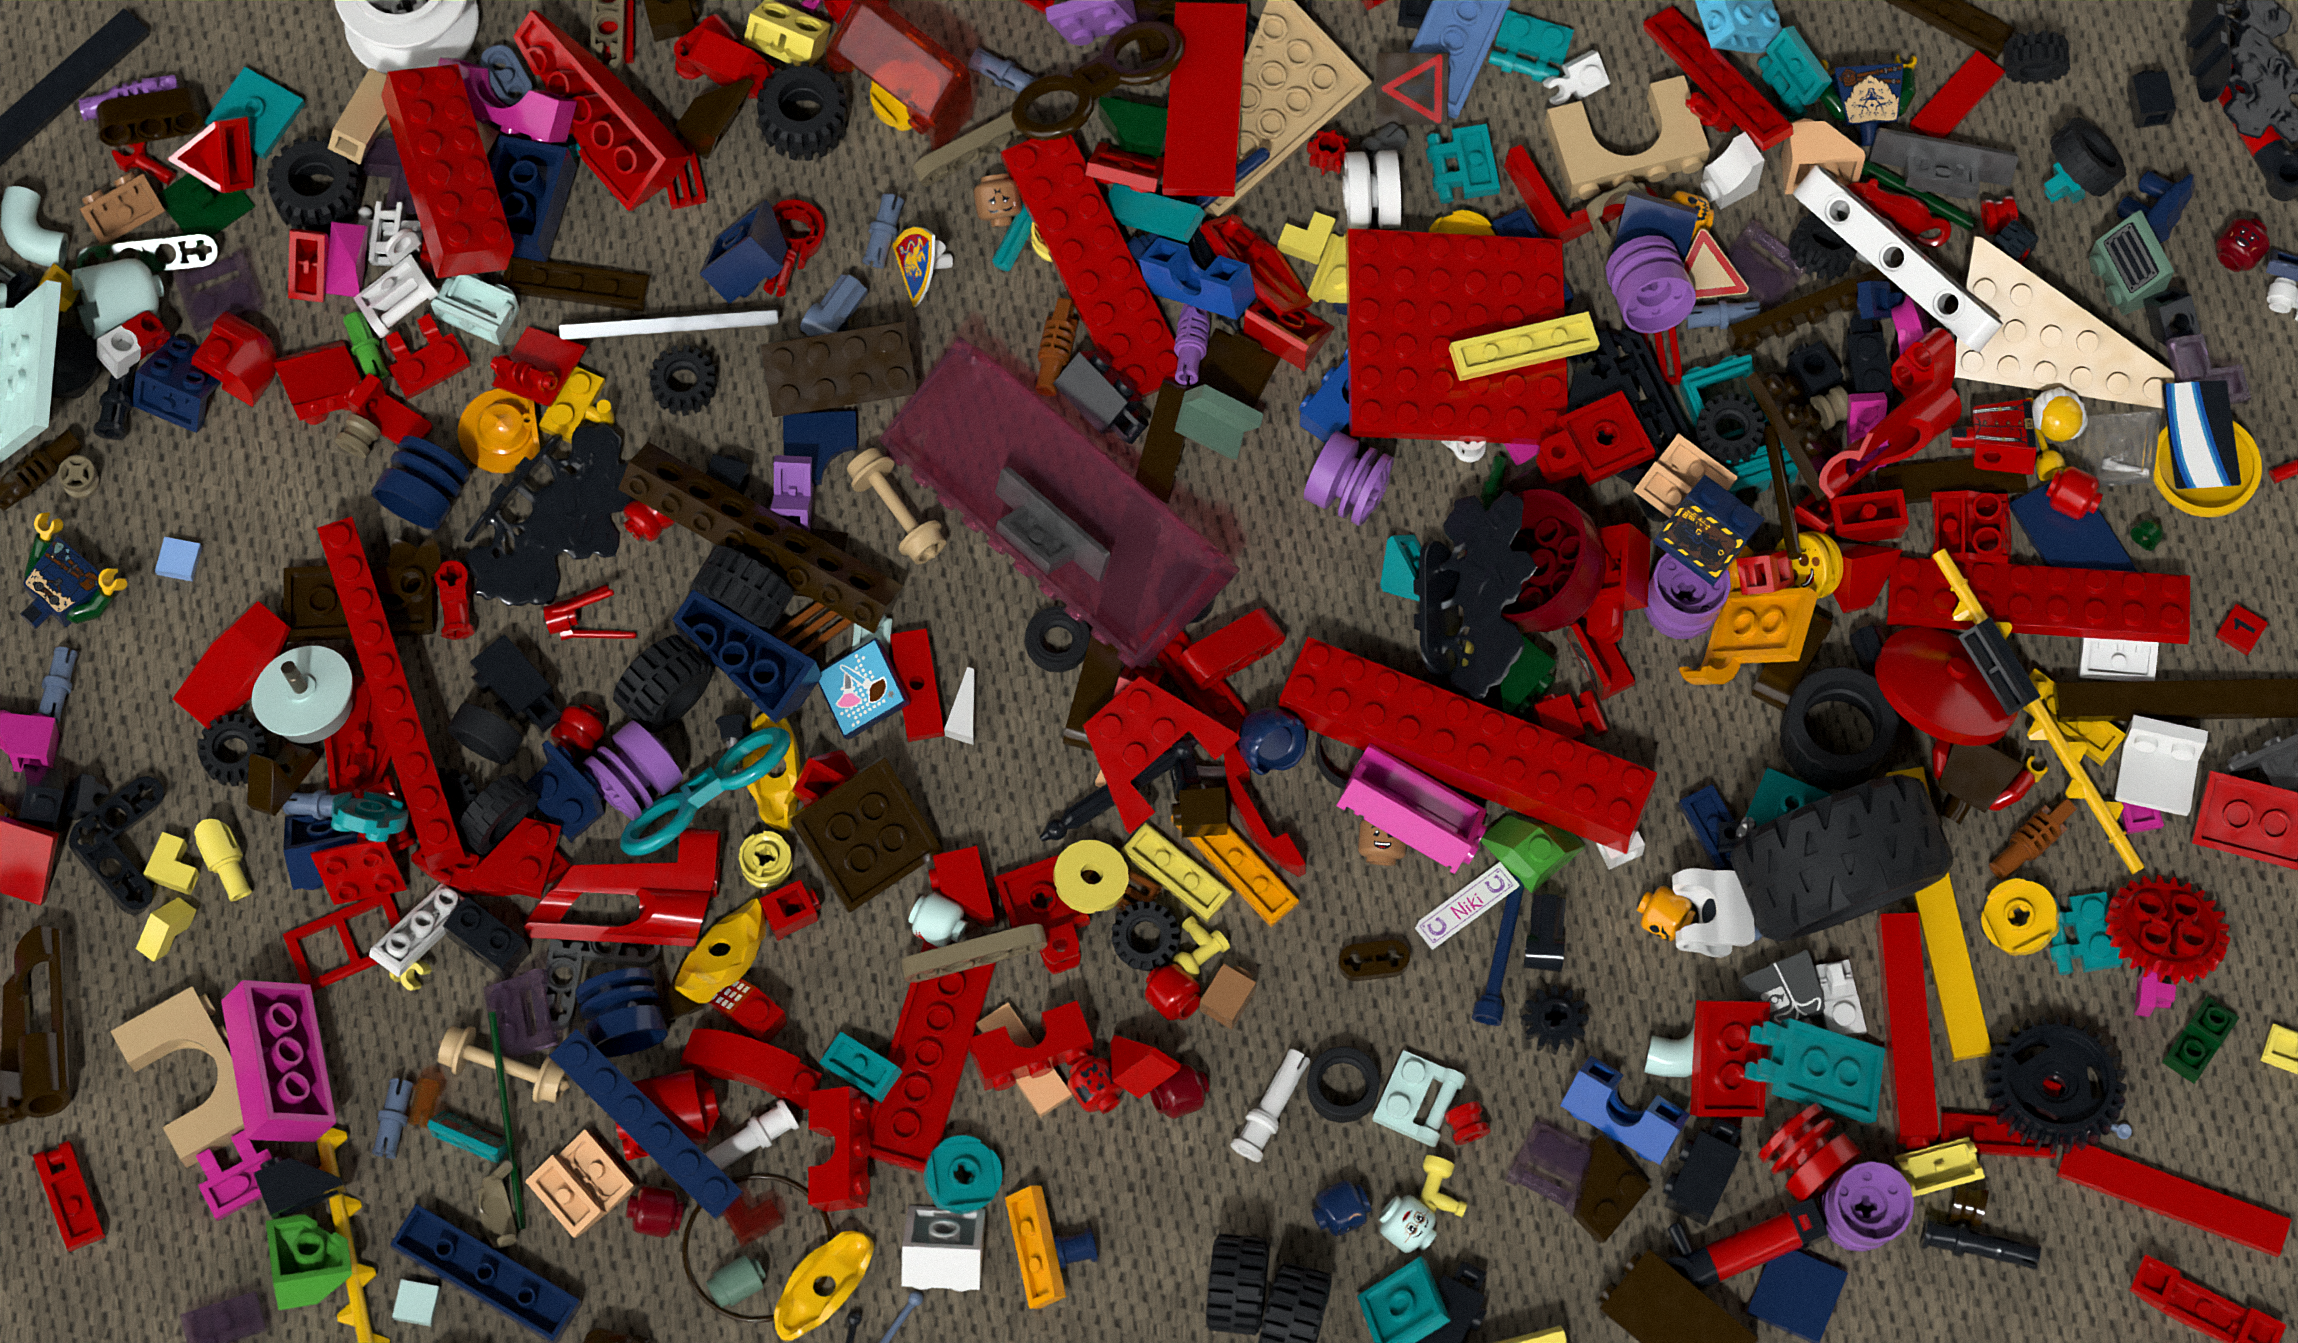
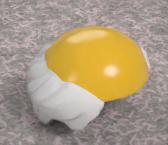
M2057 387L2042 392L2033 401L2034 427L2041 430L2047 438L2057 442H2064L2079 437L2085 430L2088 418L2084 404L2079 400L2076 393L2064 390L2062 387Z

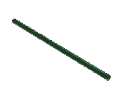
M489 1012L508 1160L513 1166L510 1175L518 1230L526 1229L500 1038L496 1012Z

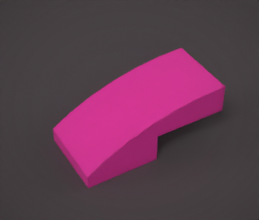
M1885 392L1848 394L1847 446L1858 438L1866 437L1867 433L1886 417L1888 399ZM1888 440L1861 461L1848 458V466L1854 472H1857L1888 448ZM1886 464L1879 465L1872 471H1876L1877 468H1884L1886 467Z

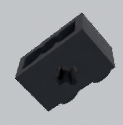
M467 896L442 925L449 939L505 981L511 977L531 953L526 941Z

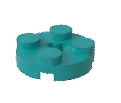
M344 792L338 794L333 799L331 827L343 832L355 831L366 834L365 837L371 841L385 842L388 841L389 834L399 833L407 827L409 810L407 808L403 811V803L388 795L364 792L363 798H352V792Z
M967 1135L953 1136L944 1140L929 1154L924 1167V1183L928 1194L932 1197L933 1203L937 1208L956 1214L974 1213L986 1206L998 1192L1002 1182L1001 1163L996 1153L980 1143L981 1140ZM959 1165H963L966 1172H972V1178H969L966 1184H961L954 1177L953 1173L958 1171Z

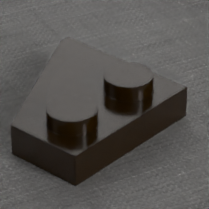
M1601 1135L1593 1136L1589 1142L1588 1148H1591L1592 1151L1588 1168L1583 1170L1580 1181L1581 1193L1576 1199L1572 1217L1598 1243H1603L1609 1239L1651 1186Z

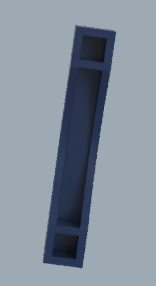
M577 1028L549 1055L588 1096L716 1221L744 1195L743 1191Z

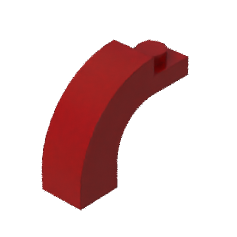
M692 1029L679 1063L688 1069L694 1068L696 1073L709 1079H727L754 1086L780 1099L782 1098L787 1103L803 1110H808L809 1092L817 1090L822 1077L821 1073L800 1063L801 1058L746 1036L715 1029Z

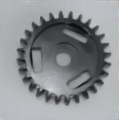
M2042 1015L2035 1026L2028 1018L2024 1021L2022 1028L2015 1024L2011 1028L2009 1035L2004 1033L2000 1037L1998 1045L1995 1044L1993 1046L1990 1058L1987 1060L1984 1069L1987 1073H1985L1982 1084L1988 1086L1984 1093V1098L1993 1100L1989 1106V1112H2001L1997 1125L2006 1122L2011 1125L2007 1133L2008 1136L2013 1135L2015 1132H2019L2022 1135L2021 1145H2024L2031 1139L2035 1141V1151H2039L2042 1144H2048L2051 1155L2055 1153L2058 1145H2062L2066 1154L2071 1152L2074 1144L2079 1150L2083 1151L2088 1141L2095 1145L2099 1142L2101 1134L2106 1136L2110 1132L2112 1124H2115L2119 1119L2120 1110L2124 1107L2126 1100L2123 1096L2127 1091V1085L2122 1083L2126 1071L2116 1069L2121 1061V1057L2108 1056L2113 1045L2109 1044L2102 1047L2099 1044L2102 1033H2098L2094 1037L2088 1035L2089 1024H2086L2079 1030L2075 1028L2074 1018L2067 1025H2062L2060 1016L2057 1015L2052 1024H2048L2044 1015ZM2045 1045L2047 1048L2022 1065H2019L2014 1059L2017 1054L2028 1048ZM2087 1067H2091L2098 1078L2102 1095L2100 1099H2092ZM2047 1080L2057 1081L2063 1088V1094L2056 1097L2048 1095L2043 1089V1082ZM2023 1106H2027L2059 1121V1124L2041 1120L2029 1113Z

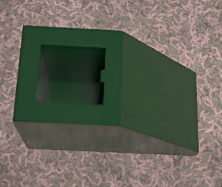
M1120 96L1100 97L1099 118L1123 151L1155 159L1158 156H1163L1166 144L1168 109H1164L1161 105L1155 103L1143 105L1129 102Z
M1523 635L1521 637L1525 643L1524 650L1517 661L1510 666L1509 672L1501 684L1497 685L1500 711L1521 720L1532 708L1531 699L1538 692L1544 695L1556 681L1554 673L1557 663Z

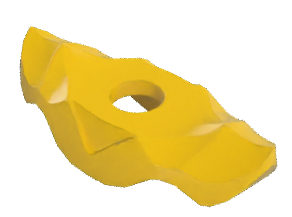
M763 712L753 720L752 733L769 727H780L789 732L790 746L783 758L786 762V770L778 778H772L770 772H768L764 777L748 785L747 788L756 800L761 819L774 829L789 831L792 824L788 817L795 813L798 804V798L792 792V789L801 772L799 747L792 727L786 717L774 724ZM772 744L759 747L746 755L742 760L743 770L763 757Z
M757 898L747 902L715 924L693 948L684 961L676 979L675 989L697 1003H708L721 989L733 985L747 972L756 958L761 942L766 936L765 915ZM718 943H725L731 947L730 951L723 956H714L709 952Z
M858 1231L841 1232L831 1241L811 1252L799 1264L788 1279L783 1294L775 1307V1328L782 1340L792 1341L825 1322L847 1301L862 1280L871 1260L874 1243L870 1237ZM823 1276L831 1277L836 1282L834 1292L826 1297L819 1296L814 1292L816 1280Z

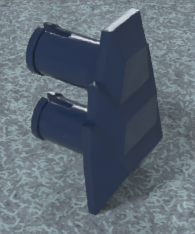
M2147 171L2139 182V191L2150 195L2158 201L2150 208L2134 200L2131 196H2126L2117 209V216L2127 219L2135 212L2141 210L2159 244L2170 238L2173 227L2180 220L2184 207L2193 195L2195 182L2194 175L2191 173L2180 182L2172 183L2156 175L2153 171Z

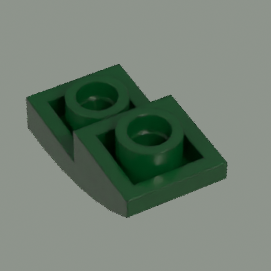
M2207 996L2162 1063L2195 1084L2239 1020V1017Z

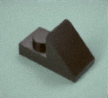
M287 743L276 755L275 760L251 753L249 757L247 805L253 810L276 816L319 761V758L312 750Z

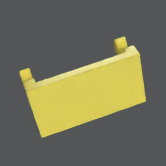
M1969 1136L1894 1156L1897 1171L1902 1174L1910 1185L1913 1197L1985 1178L1982 1167L1978 1164L1975 1152H1977L1975 1144L1970 1141Z

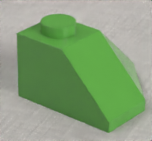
M1513 815L1504 817L1486 832L1480 840L1513 875L1522 881L1530 893L1534 892L1586 847L1571 832L1533 817Z
M305 1214L266 1221L272 1278L278 1310L318 1304L352 1276L348 1240L336 1232L332 1235L318 1227L317 1221Z

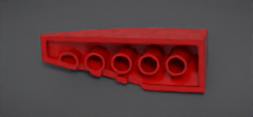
M531 10L513 35L514 40L534 75L541 77L547 91L577 101L569 134H573L581 148L578 153L584 163L628 211H633L673 182L691 155L647 106L601 62L538 11Z

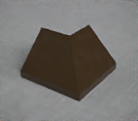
M747 78L693 99L676 124V127L701 157L707 160L710 158L745 106L754 81Z

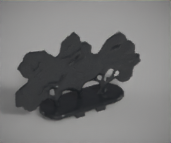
M2194 0L2190 11L2191 30L2185 37L2186 46L2193 48L2194 58L2188 63L2189 74L2196 77L2199 98L2205 103L2213 102L2220 97L2226 86H2228L2232 92V98L2224 105L2223 112L2236 125L2239 134L2260 139L2268 126H2272L2276 133L2285 138L2289 143H2296L2298 141V109L2289 99V96L2291 94L2298 95V69L2294 59L2287 52L2277 50L2272 42L2277 36L2287 33L2292 22L2291 15L2275 0H2235L2232 4L2227 3V0ZM2240 8L2242 11V15L2236 19L2229 18L2227 14L2231 15L2229 9ZM2230 22H2235L2239 29H2235ZM2228 26L2235 35V44L2231 47ZM2232 65L2235 68V73H2231ZM2235 85L2243 87L2245 92L2238 91Z
M599 423L596 427L588 425L576 427L572 434V452L565 459H555L552 457L563 439L562 434L558 433L531 461L526 456L515 467L513 481L507 488L500 483L491 493L488 509L475 522L464 538V541L471 542L489 525L494 526L495 536L492 545L474 548L465 557L466 569L477 579L474 593L476 596H481L485 600L498 597L507 606H522L526 603L533 605L551 604L555 599L560 582L555 556L559 553L567 552L575 560L588 559L592 554H597L603 558L616 556L620 543V532L615 529L614 524L610 521V514L622 512L628 503L636 499L618 490L628 463L623 465L618 463L622 438L606 423ZM544 464L548 465L555 481L552 485L533 492L526 484ZM571 465L576 468V473L571 474L564 467ZM520 493L532 503V513L524 522L517 524L507 523L500 512ZM513 528H522L524 533L516 535ZM504 532H508L514 540L515 550L510 555L506 554L503 548L502 541L507 539L503 534ZM495 547L499 550L500 557L498 558L493 557L491 553Z
M1504 491L1492 503L1489 511L1484 509L1476 495L1457 499L1454 502V510L1448 514L1443 524L1444 533L1453 541V552L1440 541L1429 540L1424 543L1420 550L1419 578L1413 580L1414 594L1419 596L1420 613L1414 614V629L1420 631L1421 656L1426 668L1438 680H1448L1449 689L1453 693H1468L1475 702L1485 698L1489 687L1501 684L1508 674L1510 666L1517 661L1525 648V643L1518 628L1501 617L1504 605L1513 604L1521 593L1522 583L1529 580L1537 569L1533 558L1526 550L1520 552L1513 551L1510 548L1516 533L1522 527L1523 501L1519 496L1514 497L1509 491ZM1466 549V556L1458 558L1459 552ZM1459 605L1463 608L1464 611V621L1460 630ZM1466 627H1470L1467 635H1461ZM1461 640H1468L1474 645L1472 654L1461 651L1463 649V644L1459 645ZM1461 659H1467L1469 661L1468 665L1462 666Z

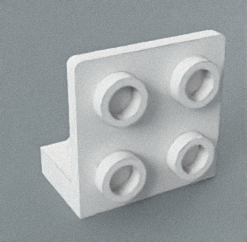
M2133 715L2124 738L2115 800L2188 816L2191 810L2198 761L2206 746L2208 731Z

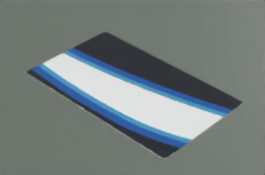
M2227 381L2163 384L2162 392L2175 488L2191 489L2241 485Z

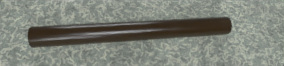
M1769 425L1764 428L1763 434L1787 558L1796 560L1802 557V551L1779 436L1773 426Z

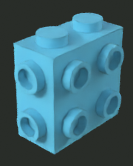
M1695 0L1711 48L1759 54L1764 52L1782 31L1779 16L1775 11L1772 0Z

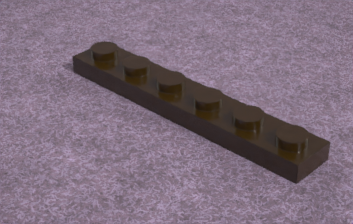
M1927 248L1921 250V252H1923L1928 258H1930L1933 261ZM1904 257L1891 262V264L1895 268L1899 267L1903 263ZM1875 268L1733 324L1729 327L1726 340L1732 352L1741 348L1744 351H1749L1760 346L1764 339L1776 335L1777 338L1788 336L1796 330V326L1807 322L1810 325H1815L1827 319L1829 313L1839 309L1842 312H1848L1857 308V283L1866 281L1889 282L1890 293L1898 286L1878 268Z

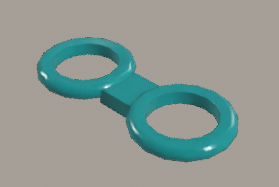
M769 727L756 731L737 742L721 757L714 770L711 766L681 786L682 792L661 797L654 801V805L650 808L641 810L642 815L637 820H631L626 825L620 837L621 850L629 856H642L662 848L687 828L692 822L697 809L723 791L737 790L748 786L764 777L786 755L790 746L789 732L780 727ZM772 744L770 749L757 762L744 770L731 773L733 768L746 755L759 747ZM679 809L675 817L662 829L650 836L638 839L643 830L655 819L667 812Z

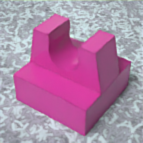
M2142 970L2137 979L2134 1015L2150 1017L2155 1007L2170 1009L2171 1002L2175 1001L2176 985L2158 982L2157 973L2151 972L2149 976L2144 977Z

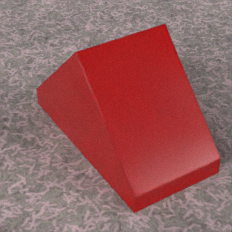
M293 228L289 230V299L324 302L330 242L327 233Z
M1811 493L1795 508L1794 516L1798 533L1820 531L1829 536L1833 531L1834 524L1829 501H1817L1813 493Z
M1114 1035L1110 1041L1112 1081L1139 1099L1177 1073L1181 1067V1064L1153 1046Z

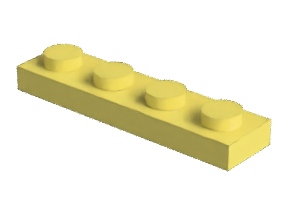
M1584 312L1451 342L1449 351L1459 381L1595 351L1600 344L1589 312Z

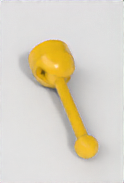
M2026 398V399H2031V404H2033V401H2034L2033 398ZM2034 427L2042 454L2036 459L2038 477L2041 481L2053 480L2058 469L2064 471L2066 468L2065 461L2060 453L2049 450L2043 432Z

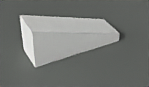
M967 667L944 729L945 736L974 745L975 672L973 668Z

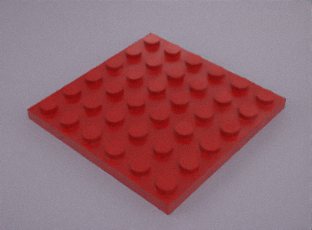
M1347 229L1345 241L1350 436L1541 445L1546 438L1559 433L1555 425L1556 419L1565 415L1568 407L1566 357L1459 381L1449 346L1451 342L1565 317L1562 239Z

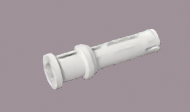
M1294 1049L1288 1050L1287 1056L1257 1109H1252V1111L1248 1112L1246 1116L1248 1122L1238 1139L1235 1138L1231 1142L1232 1149L1255 1162L1262 1160L1264 1146L1271 1134H1276L1279 1129L1277 1119L1303 1072L1310 1064V1059L1304 1057L1303 1053Z
M782 1098L777 1101L776 1107L758 1118L755 1116L749 1118L750 1121L747 1122L748 1126L704 1154L722 1170L759 1146H762V1148L770 1147L772 1140L786 1131L800 1128Z

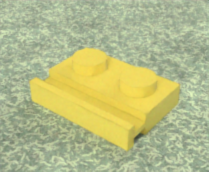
M1331 234L1307 293L1313 302H1319V299L1326 300L1327 303H1347L1345 234L1344 237Z

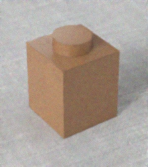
M1223 963L1201 998L1199 1011L1232 1030L1256 992V982L1252 980L1253 976L1239 966L1234 965L1233 968H1230Z

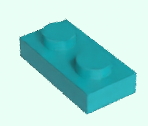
M841 1031L819 1062L825 1069L882 1103L903 1072L895 1064Z

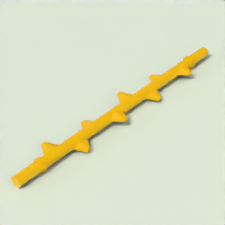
M1944 548L1932 555L1951 585V592L1954 591L1960 600L1952 614L1955 621H1973L1977 625L1989 618L1968 586V579L1963 578L1946 549ZM1994 622L2006 641L2013 628L2010 622ZM2032 682L2041 697L2027 705L2028 710L2035 719L2027 733V737L2029 740L2049 741L2072 778L2065 795L2068 799L2086 800L2110 839L2108 842L2110 844L2113 843L2133 875L2145 866L2127 839V832H2123L2117 823L2124 808L2121 802H2104L2080 764L2088 748L2085 742H2066L2041 702L2049 688L2046 682Z
M330 1128L317 1140L321 1166L318 1169L340 1177L335 1150L348 1139L346 1131ZM342 1193L330 1198L329 1204L335 1232L348 1240L352 1276L346 1280L350 1303L337 1314V1320L340 1323L355 1327L358 1343H390L389 1338L372 1333L363 1287L376 1276L375 1268L358 1264L349 1218L362 1208L361 1201L345 1196Z

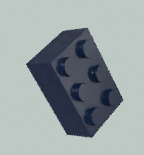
M499 136L490 169L515 246L511 256L547 262L577 167L567 147Z

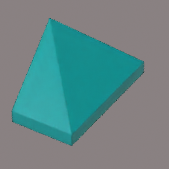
M1394 535L1387 539L1380 586L1383 592L1419 602V596L1414 594L1413 580L1419 578L1421 546L1415 535Z

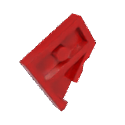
M524 818L472 871L470 876L471 883L542 900L560 839L561 826Z

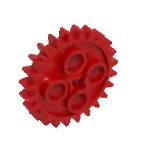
M2157 875L2154 883H2151L2146 876H2142L2139 884L2130 880L2126 889L2120 887L2116 897L2112 898L2108 907L2109 911L2105 917V922L2109 923L2105 933L2113 936L2110 946L2122 947L2118 955L2119 959L2130 957L2132 961L2129 968L2134 969L2140 965L2144 967V977L2149 976L2151 972L2157 973L2158 982L2162 983L2167 975L2171 977V980L2176 985L2181 976L2189 983H2193L2196 975L2205 979L2209 970L2216 971L2228 950L2227 945L2230 937L2226 934L2229 925L2221 923L2225 915L2224 912H2213L2216 905L2215 900L2207 902L2202 900L2205 893L2204 890L2194 894L2191 892L2190 882L2186 883L2182 888L2178 886L2176 877H2173L2170 883L2167 884L2164 883L2161 875Z

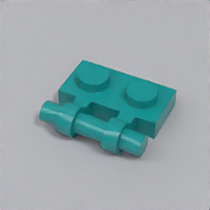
M1506 10L1495 45L1508 50L1506 54L1492 50L1488 63L1501 67V71L1509 74L1515 71L1532 76V80L1542 83L1543 80L1550 76L1559 77L1561 70L1548 67L1549 62L1559 65L1564 64L1574 30ZM1518 54H1526L1536 57L1538 60L1536 63L1518 58Z
M1790 26L1783 28L1765 50L1769 56L1761 58L1757 65L1763 72V80L1768 86L1772 85L1781 97L1779 100L1780 104L1786 111L1790 110L1798 120L1808 113L1805 105L1813 104L1830 85L1832 79L1795 27Z
M1487 124L1451 129L1452 142L1442 144L1441 136L1438 133L1430 134L1426 137L1428 148L1426 149L1427 161L1432 164L1434 172L1432 185L1434 191L1438 192L1441 204H1447L1454 200L1452 189L1455 187H1462L1464 199L1500 193V184ZM1456 158L1458 171L1448 173L1446 160Z
M2107 892L2069 897L2067 902L2070 912L2066 913L2060 912L2058 899H2055L2059 909V932L2051 939L2053 947L2050 949L2052 961L2057 963L2059 975L2073 973L2071 960L2078 958L2081 960L2083 973L2121 967L2123 962L2122 959L2118 958L2120 949L2119 947L2110 946L2113 936L2105 933L2109 924L2105 922V917L2109 911ZM2073 926L2077 944L2071 945L2067 943L2064 927Z

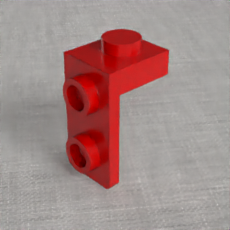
M368 373L363 381L356 382L349 392L347 402L352 414L373 423L380 430V435L396 445L399 444L404 436L425 439L433 429L431 422L388 396L381 380L371 373Z

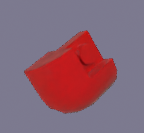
M225 311L213 323L212 331L192 356L191 364L222 381V390L254 407L274 379L276 368L272 360L277 359V352L272 339L260 328L230 311Z

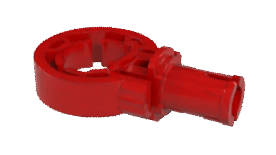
M795 199L784 200L772 206L778 225H780V218L783 222L793 219L805 223L807 228L810 229V234L806 238L791 239L783 235L788 247L782 261L784 267L774 278L770 280L767 278L763 287L766 293L773 295L775 285L778 283L776 297L785 296L798 254H800L798 269L802 270L806 265L807 259L819 251L824 238L825 223L821 213L813 205ZM815 225L818 230V235H814Z

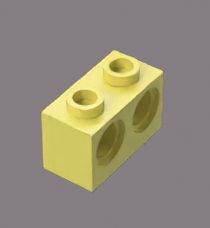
M764 0L750 13L743 44L787 63H793L794 66H801L802 61L809 62V67H811L824 53L831 24L774 0Z

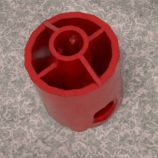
M694 1068L632 1082L696 1146L710 1143L709 1133L718 1117H720L718 1101L714 1087H711L699 1077ZM615 1122L619 1140H622L626 1161L650 1156Z

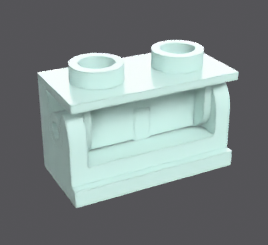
M476 274L452 276V279L447 278L439 294L431 303L435 318L499 346L520 310L513 291L500 284L495 286L483 282Z

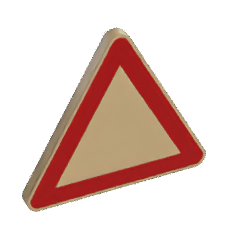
M1706 228L1699 229L1683 263L1684 270L1696 291V299L1746 294L1749 290L1747 283Z

